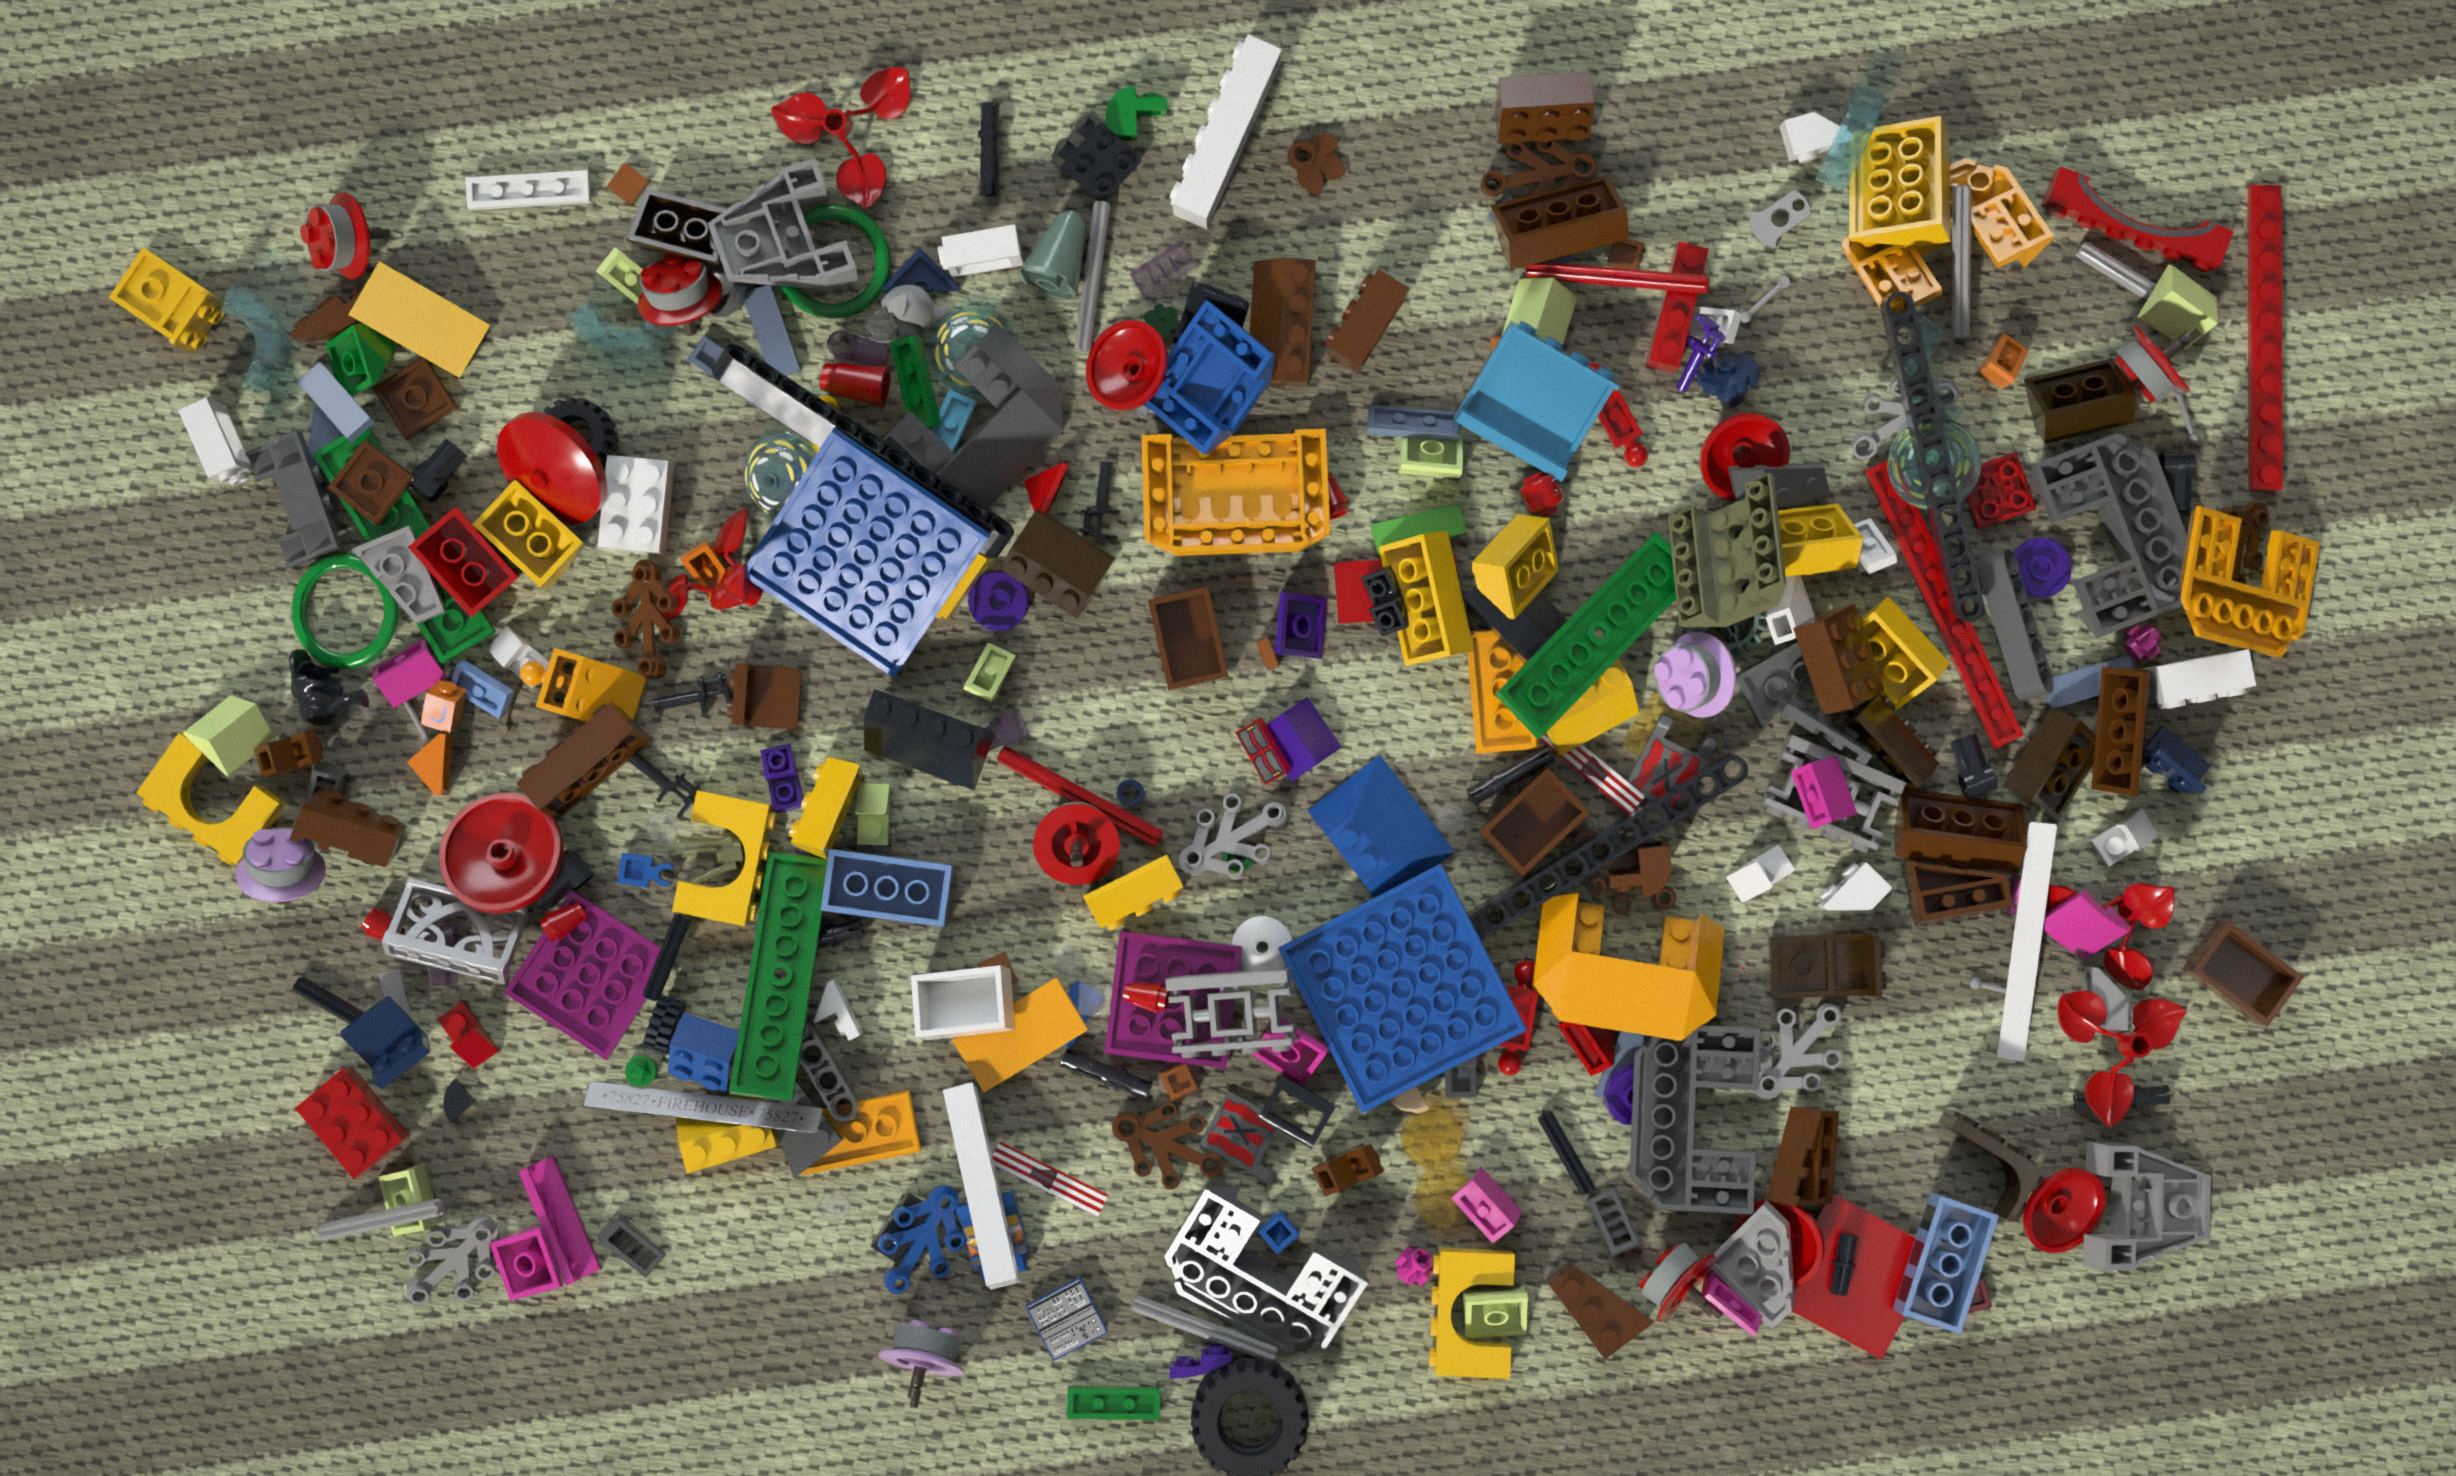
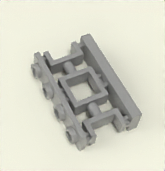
M1787 735L1783 744L1784 749L1780 753L1779 758L1793 765L1782 791L1771 786L1766 787L1764 797L1760 800V804L1767 806L1765 812L1782 818L1783 814L1795 818L1794 824L1811 830L1805 813L1774 801L1775 796L1788 800L1792 788L1796 787L1791 771L1802 767L1804 760L1793 756L1794 752L1815 761L1837 756L1857 813L1864 816L1858 831L1869 835V838L1867 840L1831 825V823L1819 827L1823 830L1821 835L1839 842L1840 838L1851 841V848L1865 854L1868 853L1869 849L1878 851L1879 841L1884 833L1870 828L1881 801L1890 805H1896L1898 795L1902 794L1906 782L1797 736ZM1850 776L1885 789L1888 793L1886 795L1879 791H1874L1869 805L1856 800L1855 797L1861 784L1850 780ZM1847 818L1836 820V822L1845 824Z
M1293 968L1172 976L1165 979L1166 991H1170L1169 1003L1184 1002L1186 1032L1172 1034V1040H1174L1172 1053H1181L1182 1058L1199 1057L1200 1051H1211L1212 1056L1229 1055L1230 1049H1242V1054L1259 1053L1260 1047H1272V1052L1290 1051V1045L1299 1042L1298 1036H1296L1297 1025H1281L1279 995L1294 993L1291 983L1294 980ZM1280 983V988L1268 990L1269 1005L1255 1006L1254 990H1241V986ZM1220 988V992L1207 994L1209 1009L1195 1010L1194 994L1181 995V990ZM1244 998L1247 1027L1221 1029L1219 1000ZM1270 1017L1272 1033L1285 1034V1037L1245 1038V1035L1258 1033L1256 1018ZM1210 1021L1211 1038L1224 1037V1041L1185 1042V1039L1198 1037L1196 1022Z

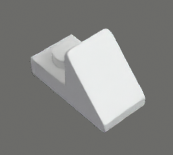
M1694 307L1688 336H1694L1702 342L1706 331L1703 330V326L1700 324L1701 320H1696L1697 314H1704L1720 326L1718 330L1722 331L1726 336L1725 341H1720L1717 347L1722 348L1724 343H1734L1742 314L1735 310ZM1709 336L1707 344L1712 343L1714 339L1712 336Z
M1871 518L1854 524L1863 536L1857 565L1859 572L1866 570L1870 574L1897 563L1896 553Z
M506 626L487 648L501 666L509 668L520 679V669L526 662L536 661L543 666L545 671H547L550 662L509 626Z
M2140 808L2089 842L2104 865L2110 867L2133 851L2143 850L2158 835V832L2143 809Z
M1776 844L1727 875L1726 879L1743 903L1773 888L1772 885L1789 875L1795 869L1780 845Z
M837 978L828 982L813 1024L836 1013L838 1019L834 1020L836 1028L842 1037L846 1035L850 1041L862 1035V1029Z

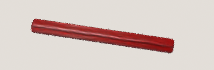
M1539 262L1526 267L1527 278H1554L1560 282L1707 293L1709 289V277L1707 275Z
M1007 746L1001 749L997 761L1071 802H1083L1098 808L1113 821L1116 827L1151 846H1156L1159 843L1163 834L1162 830Z

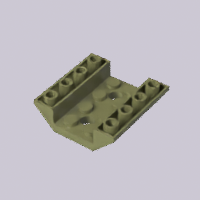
M1767 473L1745 483L1746 498L1708 515L1692 506L1668 517L1679 626L1727 627L1779 605L1787 582L1774 475L1772 473ZM1740 527H1743V530L1741 531L1739 537L1735 539V534ZM1750 581L1745 592L1741 593L1744 583Z

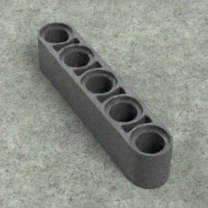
M2004 549L1979 557L1977 559V571L2016 696L2020 700H2027L2052 693L2054 689L2053 677L2014 553L2010 549Z
M807 1012L806 1031L803 1034L799 1060L831 1115L839 1121L854 1120L861 1112V1102ZM816 1045L821 1049L822 1056L818 1062L812 1063L807 1057V1052L812 1046ZM828 1072H833L837 1077V1084L831 1090L827 1089L823 1084L824 1075ZM845 1098L849 1099L853 1104L852 1113L848 1116H843L838 1109L840 1101Z

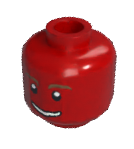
M1541 471L1522 480L1524 485L1520 488L1519 493L1529 514L1536 515L1541 513V516L1545 518L1560 511L1557 505L1564 501L1565 496L1556 478Z

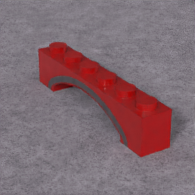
M2062 166L2053 172L2041 207L2048 209V214L2057 218L2068 216L2076 219V224L2083 228H2100L2105 230L2106 236L2113 239H2129L2134 241L2133 245L2142 250L2150 251L2153 248L2163 252L2162 256L2168 260H2185L2192 263L2191 267L2201 272H2209V270L2212 271L2221 266L2234 231L2208 221H2203L2195 228L2168 229L2144 224L2125 216L2103 201L2088 184L2090 177Z

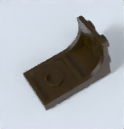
M1844 933L1768 937L1772 999L1829 996L1882 997L1883 990L1887 988L1886 973L1881 968V959L1885 958V943L1883 940H1880L1877 934Z
M1957 1111L1953 1115L1944 1112L1938 1123L1993 1155L2003 1167L2005 1188L1993 1209V1213L2009 1222H2012L2015 1218H2020L2026 1209L2027 1203L2025 1200L2030 1192H2035L2042 1182L2043 1177L2041 1173L2044 1169L2030 1161L2032 1155L2010 1143L2004 1146L2003 1144L2006 1139L1983 1127H1981L1980 1131L1976 1129L1979 1123Z

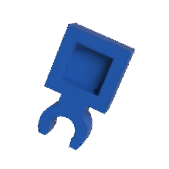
M622 853L617 883L649 888L651 879H653L660 886H671L672 881L662 879L661 872L664 869L673 870L675 866L671 863L653 866L654 857Z

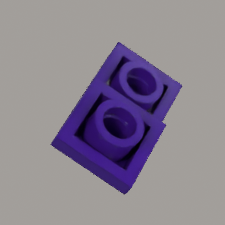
M791 744L760 750L773 812L778 814L800 809L804 797Z
M1221 1344L1207 1345V1349H1201V1361H1195V1357L1178 1356L1176 1361H1170L1169 1379L1194 1377L1217 1370L1232 1361V1350H1226V1346Z

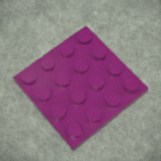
M571 890L559 909L579 902L588 918L583 920L582 923L560 941L556 939L551 942L543 931L503 993L592 1052L608 1060L648 1000L643 996V991L661 946L577 891Z
M1120 930L1104 1053L1226 1069L1228 1055L1212 1056L1211 1051H1200L1199 1057L1182 1058L1181 1053H1172V1047L1174 1046L1172 1034L1186 1032L1184 1002L1169 1003L1166 1012L1159 1011L1156 1014L1123 1001V993L1126 983H1163L1164 987H1166L1165 979L1172 976L1239 972L1242 946ZM1220 988L1181 990V995L1194 994L1195 1010L1209 1009L1207 994L1220 992ZM1235 999L1219 1000L1221 1029H1230L1232 1027ZM1210 1021L1196 1022L1198 1037L1185 1039L1186 1043L1224 1041V1037L1211 1038Z

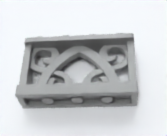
M408 878L389 929L385 932L382 939V945L387 956L505 985L513 958L525 926L529 921L527 907L508 913L493 914L481 912L465 905L448 887L436 885L425 878H418L417 880ZM418 899L433 902L430 907L426 908L420 903L421 912L424 915L423 918L416 916L411 910L413 902ZM465 914L477 929L479 936L466 937L460 940L454 947L446 946L443 932L435 925L448 918ZM406 918H408L415 925L406 935L400 934ZM495 919L512 923V928L508 933L501 936H491V933L499 932L504 927V924H494ZM427 931H430L437 936L436 942H430L425 940L426 938L431 937V934H429ZM482 943V946L473 945L476 948L475 953L465 950L466 946L470 944ZM506 943L501 959L495 958L493 944Z

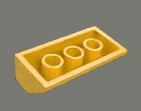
M1448 531L1421 534L1380 546L1379 552L1383 567L1392 566L1408 614L1409 627L1397 631L1405 666L1474 651Z

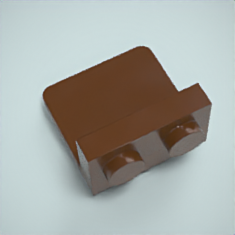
M736 663L735 669H731L729 686L734 688L733 700H729L727 705V718H731V725L780 729L797 728L802 682L801 670L797 668Z

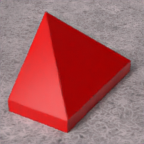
M1061 463L1024 481L1034 512L1038 508L1048 515L1070 469L1068 465Z
M1561 1022L1557 1025L1590 1076L1598 1074L1615 1064L1614 1030L1569 1022Z

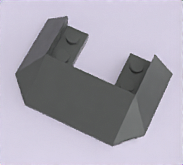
M997 322L954 365L997 408L994 414L965 444L954 453L912 411L883 439L986 508H989L1063 431V387Z
M2116 433L2031 465L2032 497L2041 496L2050 522L2053 523L2098 506L2119 564L2073 581L2083 609L2075 613L2096 638L2183 606L2180 600L2181 570L2187 533L2155 451L2145 446L2141 447L2128 441V438Z
M1702 1025L1682 1041L1652 1036L1634 1052L1629 1177L1659 1210L1753 1214L1756 1152L1693 1148L1696 1087L1758 1090L1761 1028Z
M1207 1186L1165 1255L1168 1267L1172 1268L1175 1276L1174 1284L1178 1294L1259 1341L1277 1347L1278 1352L1284 1355L1295 1354L1297 1350L1313 1348L1314 1351L1326 1349L1369 1283V1278L1349 1248L1342 1259H1339L1316 1246L1297 1277L1293 1278L1243 1249L1259 1223L1262 1214L1236 1199L1241 1186Z

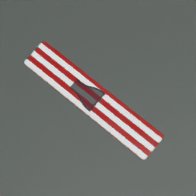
M1545 733L1539 740L1558 755L1550 738ZM1583 744L1559 756L1628 814L1643 800L1644 795Z
M999 1142L993 1154V1161L996 1167L1095 1216L1100 1214L1108 1197L1106 1193L1003 1142Z

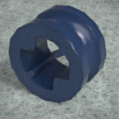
M1124 780L1117 787V798L1125 806H1136L1144 797V788L1136 780ZM1133 784L1134 789L1139 790V797L1134 796L1135 801L1128 802L1127 797L1122 796V789H1127L1125 785Z

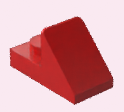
M465 1001L437 1019L453 1041L449 1047L473 1069L499 1052V1049Z

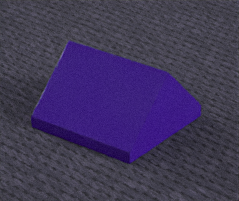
M1280 592L1275 645L1276 656L1322 659L1327 598Z
M1308 697L1267 724L1268 729L1292 769L1286 773L1291 782L1342 748Z

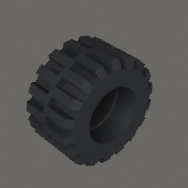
M566 397V401L559 399L553 402L555 406L552 408L547 406L543 410L546 414L558 418L566 424L583 420L590 425L592 439L589 445L599 458L602 467L606 463L607 455H611L612 451H617L618 446L615 445V440L618 439V433L614 431L616 425L609 418V414L598 405L584 398Z

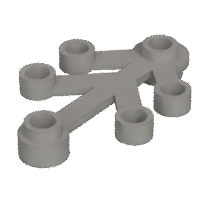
M1894 377L1890 381L1891 391L1895 396L1901 397L1899 390L1895 389L1897 379ZM1947 378L1938 379L1933 382L1942 422L1946 409L1952 407L1959 398L1958 386L1954 381ZM1920 388L1915 389L1912 393L1914 396L1925 397L1924 391ZM1942 389L1948 390L1945 396L1937 395ZM1869 393L1865 396L1863 404L1868 413L1876 414L1883 412L1897 414V416L1870 433L1861 432L1853 437L1851 448L1857 458L1866 460L1873 457L1877 452V443L1904 426L1906 427L1903 437L1909 434L1902 402L1882 399L1877 393ZM1925 398L1917 402L1915 405H1921L1924 402ZM1871 400L1879 401L1875 407L1868 406ZM1932 428L1922 429V434L1927 435L1928 431ZM1910 437L1903 442L1897 453L1899 458L1903 454V460H1908V452L1901 453L1900 451L1904 446H1908L1911 441ZM1868 440V444L1866 446H1858V443L1860 441ZM1914 451L1912 452L1910 459L1914 457Z
M1230 793L1226 795L1223 799L1225 811L1216 841L1206 846L1209 830L1215 825L1216 817L1210 809H1202L1196 816L1199 825L1193 845L1186 847L1180 854V867L1186 874L1192 876L1200 875L1209 870L1228 875L1233 880L1241 879L1245 874V867L1241 861L1233 859L1227 863L1212 857L1225 852L1253 859L1261 865L1267 864L1272 858V853L1267 845L1258 844L1254 847L1239 842L1267 826L1272 829L1283 827L1288 820V813L1285 807L1278 802H1271L1263 808L1261 815L1233 830L1237 813L1241 811L1243 803L1237 794ZM1230 800H1238V804L1236 807H1228V802ZM1271 810H1279V815L1277 817H1269V812ZM1204 815H1211V820L1208 823L1201 822ZM1260 850L1267 851V855L1263 859L1257 858V853ZM1193 855H1198V862L1190 864L1189 858ZM1234 865L1240 866V871L1237 874L1230 873V869Z
M1832 1003L1820 1004L1815 1011L1816 1020L1794 1045L1792 1025L1796 1021L1795 1013L1787 1008L1780 1009L1777 1012L1776 1021L1779 1024L1781 1059L1774 1067L1772 1066L1771 1049L1775 1045V1037L1770 1032L1762 1031L1760 1039L1762 1036L1768 1035L1770 1043L1768 1046H1762L1760 1043L1758 1090H1753L1758 1097L1773 1099L1780 1094L1782 1089L1804 1088L1807 1091L1814 1092L1820 1088L1821 1079L1812 1072L1804 1074L1803 1077H1783L1791 1067L1826 1066L1830 1069H1835L1840 1066L1842 1057L1835 1050H1826L1824 1053L1803 1054L1826 1028H1832L1839 1024L1841 1011L1836 1005ZM1828 1010L1834 1012V1018L1831 1021H1826L1824 1018V1014ZM1784 1012H1788L1791 1015L1790 1022L1786 1024L1781 1021V1015ZM1834 1053L1837 1060L1834 1064L1829 1065L1827 1063V1056ZM1813 1076L1816 1079V1084L1814 1087L1809 1088L1806 1085V1080L1808 1077ZM1769 1078L1772 1080L1773 1086L1771 1089L1765 1090L1762 1084L1765 1079Z
M478 1215L467 1226H432L428 1230L427 1241L433 1247H410L407 1250L406 1262L411 1267H420L428 1260H443L426 1277L417 1276L408 1282L407 1298L414 1304H424L431 1298L432 1288L456 1266L457 1283L455 1284L454 1295L460 1301L469 1300L473 1296V1283L469 1277L468 1253L477 1245L479 1261L475 1266V1275L482 1281L491 1279L494 1275V1263L490 1258V1243L496 1239L498 1234L496 1222L487 1215ZM479 1230H485L487 1233L481 1234L477 1232ZM441 1234L442 1237L434 1238L432 1237V1235ZM446 1239H464L459 1245L442 1246ZM414 1254H418L421 1257L418 1259H414L411 1256ZM481 1268L490 1269L488 1272L480 1271ZM467 1288L469 1291L460 1292L459 1289ZM415 1292H423L424 1294L419 1295L415 1294Z

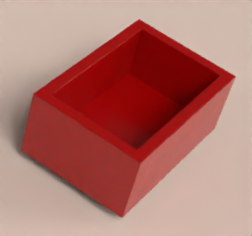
M353 1066L342 1068L295 1107L297 1112L353 1180L364 1176L411 1137Z

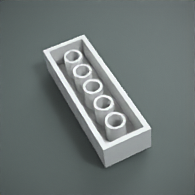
M1249 34L1244 43L1238 42L1232 56L1234 59L1232 63L1233 69L1232 71L1226 69L1220 83L1221 96L1219 99L1214 97L1207 114L1209 117L1207 121L1209 123L1207 127L1203 125L1200 127L1195 139L1196 152L1194 155L1189 153L1183 165L1184 179L1182 183L1177 181L1171 192L1170 199L1172 200L1170 205H1173V214L1207 230L1280 67L1282 49Z

